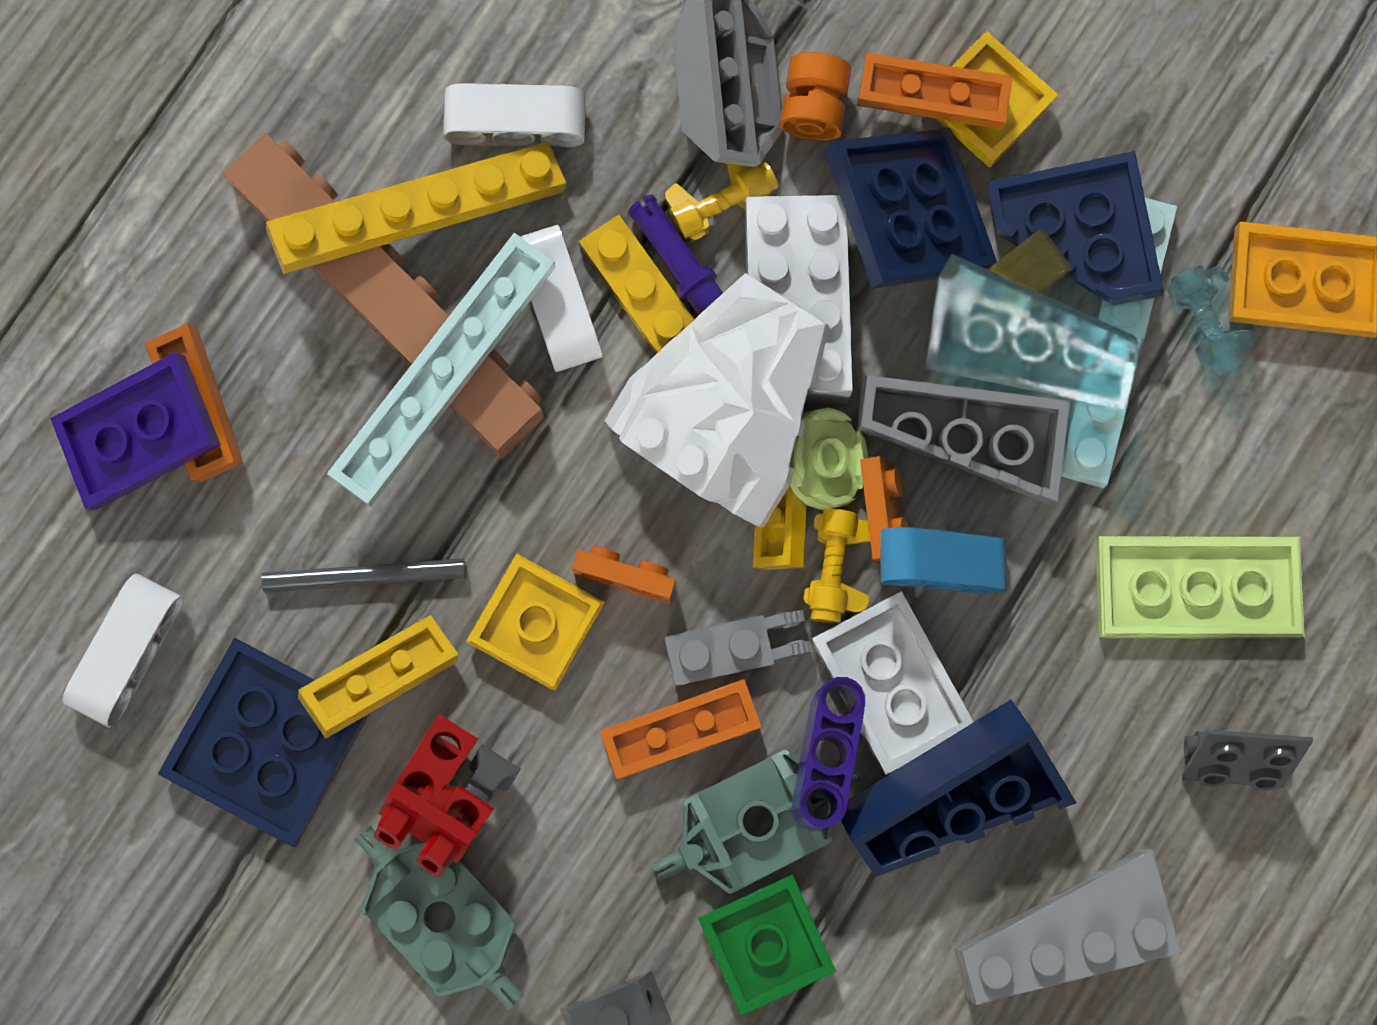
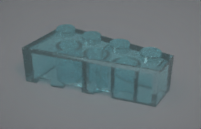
M951 254L939 276L925 368L1126 410L1135 381L1143 339Z

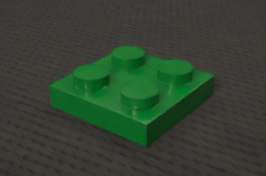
M792 874L698 917L741 1016L836 972Z

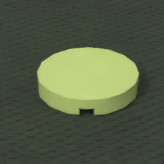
M832 408L804 412L801 420L806 421L802 437H796L789 467L794 468L790 487L799 499L806 505L824 510L849 505L855 499L852 497L855 496L857 490L863 489L860 459L869 458L866 441L860 430H854L853 426L848 422L852 419L844 412Z

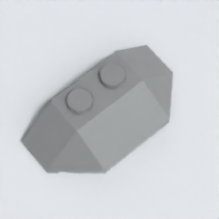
M686 0L673 37L682 132L714 162L756 167L762 163L766 153L782 133V129L779 127L782 110L774 38L758 8L751 0Z

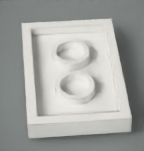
M902 591L812 638L811 642L831 679L848 677L855 680L862 687L866 705L861 734L883 775H887L974 722ZM839 691L844 703L846 704L849 710L848 698L842 692Z

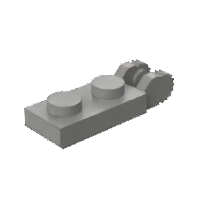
M791 611L767 618L760 615L665 636L664 640L675 688L774 666L776 661L812 653L811 641L803 640L793 641L787 645L771 649L767 631L799 626L806 621L804 611Z

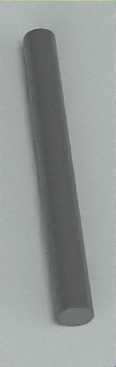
M463 558L262 573V589L264 593L465 579L466 564Z

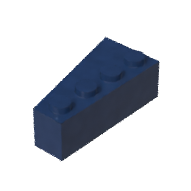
M1012 699L848 799L847 809L841 822L851 842L874 876L877 877L937 855L940 852V846L957 840H964L967 844L985 837L984 830L1011 820L1016 826L1035 819V811L1054 804L1060 810L1077 802L1035 732Z

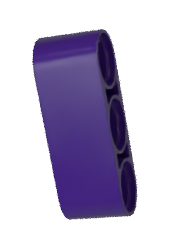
M836 677L827 681L814 693L810 704L792 799V814L795 821L801 827L810 831H820L836 825L843 818L847 809L866 705L862 687L855 680L848 677ZM829 691H840L848 698L849 711L846 716L835 715L829 710L826 704V697ZM820 741H829L837 746L840 752V761L835 768L826 767L819 761L817 747ZM812 792L824 794L831 804V811L825 820L814 818L807 809V799Z

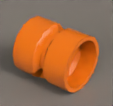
M802 52L790 58L785 87L790 93L784 96L779 123L782 131L791 136L811 141H829L841 136L846 107L842 100L847 97L852 70L847 61L840 57L820 52Z

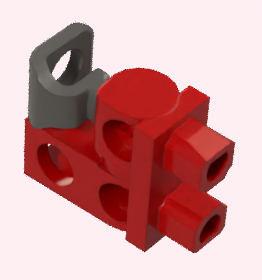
M440 714L436 717L398 780L387 794L378 813L381 815V818L374 833V838L390 849L398 850L408 833L426 843L416 862L419 867L435 877H439L453 861L457 864L460 862L495 809L488 804V801L496 788L501 791L509 790L521 768L481 744L469 766L470 771L474 775L467 787L452 786L450 783L468 759L478 738ZM440 736H447L449 738H452L457 743L458 747L454 746L453 744H451L450 742H448Z

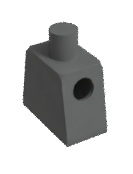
M652 971L560 1009L566 1025H666L671 1021Z

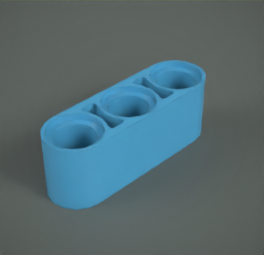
M911 527L883 529L880 531V583L968 593L1004 592L1007 590L1006 539Z

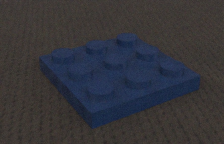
M950 128L837 140L824 149L872 289L986 271L998 263Z
M234 637L159 770L158 775L291 847H297L369 714L325 739L298 699V690L315 680Z

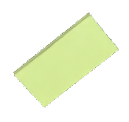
M1099 536L1095 539L1099 638L1300 639L1305 637L1300 537Z

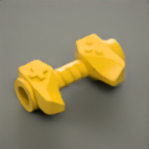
M763 162L756 167L726 163L731 185L699 202L680 185L674 184L665 192V200L671 219L681 237L692 243L709 234L708 219L713 217V215H717L722 210L725 211L736 204L745 211L746 197L771 195V191L779 186L768 163Z
M824 509L822 513L817 514L814 518L813 526L818 530L817 540L826 544L821 580L812 581L810 588L804 590L803 599L811 610L810 620L840 624L841 616L844 613L859 614L867 608L870 600L868 595L841 583L846 546L870 542L868 521L857 519L858 515L854 512L841 509Z

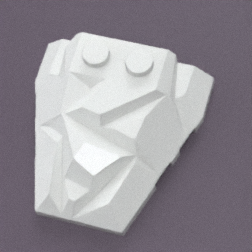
M745 273L629 378L606 417L605 422L614 432L620 435L619 439L622 443L691 491L710 502L719 503L740 518L764 528L791 483L794 468L789 467L796 437H802L806 421L801 420L808 390H814L830 326Z

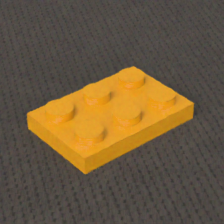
M1239 222L1234 230L1228 322L1376 338L1377 237Z

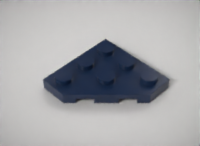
M1135 151L987 182L996 233L1113 306L1163 296L1164 289Z

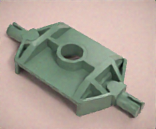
M784 749L684 800L683 845L678 847L679 850L651 863L655 871L671 863L675 864L673 867L657 874L660 882L663 883L666 879L686 869H689V871L696 869L726 892L732 894L832 843V826L820 831H810L801 827L795 821L792 814V799L800 760ZM860 772L853 774L851 785L863 780ZM812 792L807 799V809L814 818L825 820L829 816L831 804L824 794ZM753 806L766 808L773 818L771 830L761 837L752 836L743 826V816Z
M371 825L366 827L362 832L368 839L363 834H359L354 841L374 861L373 865L376 868L359 912L362 915H367L435 991L434 996L436 998L482 985L485 989L488 988L506 1010L509 1011L515 1005L513 1000L517 1003L524 996L504 975L505 969L502 966L517 925L514 919L461 861L458 864L453 861L439 877H435L419 867L416 862L426 843L398 850L390 849L374 838L375 830ZM435 902H446L455 912L454 924L446 932L433 930L427 922L428 909ZM504 990L513 998V1000L504 992Z

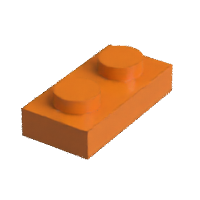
M881 456L860 459L872 558L873 560L880 561V531L887 528L908 527V523L905 517H900L898 498L903 497L904 494L900 470L897 467L894 468L893 462Z
M592 546L590 553L577 550L572 566L574 576L666 604L671 603L676 587V579L667 576L668 568L642 560L638 567L619 562L621 556L619 553L598 546Z

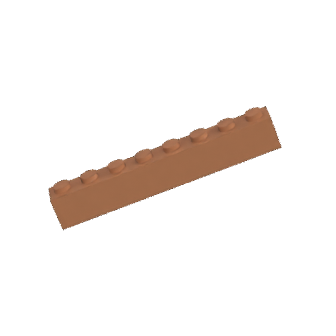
M267 133L260 137L222 172L231 187L265 221L335 202L334 199L338 197L334 188L320 174L311 178L300 167L305 163L304 159L286 140L278 145ZM390 244L310 266L409 367L454 311L453 309L447 315L435 302L440 297L435 289L422 276L419 275L413 280L401 268L406 262ZM493 348L449 407L502 460L544 420L542 410L538 406L543 399L526 380L521 379L516 384L503 371L508 367V364Z

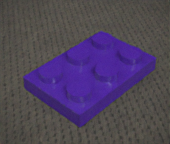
M176 352L50 418L84 508L97 510L221 446L186 356Z

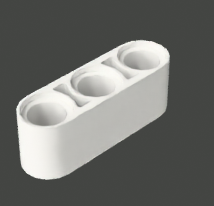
M471 83L449 85L445 88L443 138L450 143L466 146L531 147L549 142L551 147H576L583 144L585 140L586 93L579 88L563 85Z
M557 224L520 236L552 259L556 265L554 271L531 299L555 373L602 358L599 342L559 225Z
M138 573L132 575L120 590L71 677L63 695V704L108 728L113 727L127 709L176 621L183 605V597Z

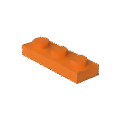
M866 52L857 106L1003 130L1007 118L1013 76Z
M187 323L146 342L145 345L152 364L174 352L186 356L221 446L185 464L190 480L203 482L243 464L197 326Z
M745 679L600 730V734L616 780H620L759 730L762 726Z

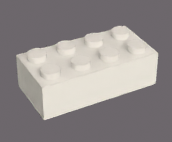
M840 195L746 197L744 215L746 274L757 279L830 326L814 390H808L805 404H848L853 390L847 214Z

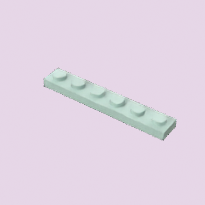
M1145 198L1161 274L1177 206ZM1100 298L1067 427L1061 477L1101 488L1108 485L1154 298L1114 306Z
M514 233L327 472L329 477L371 507L556 268L555 262Z

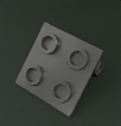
M1220 730L1196 731L1194 736H1185L1184 755L1191 756V759L1181 777L1182 780L1199 781L1201 785L1208 787H1219L1228 783L1250 785L1253 789L1261 791L1284 787L1312 745L1313 737Z

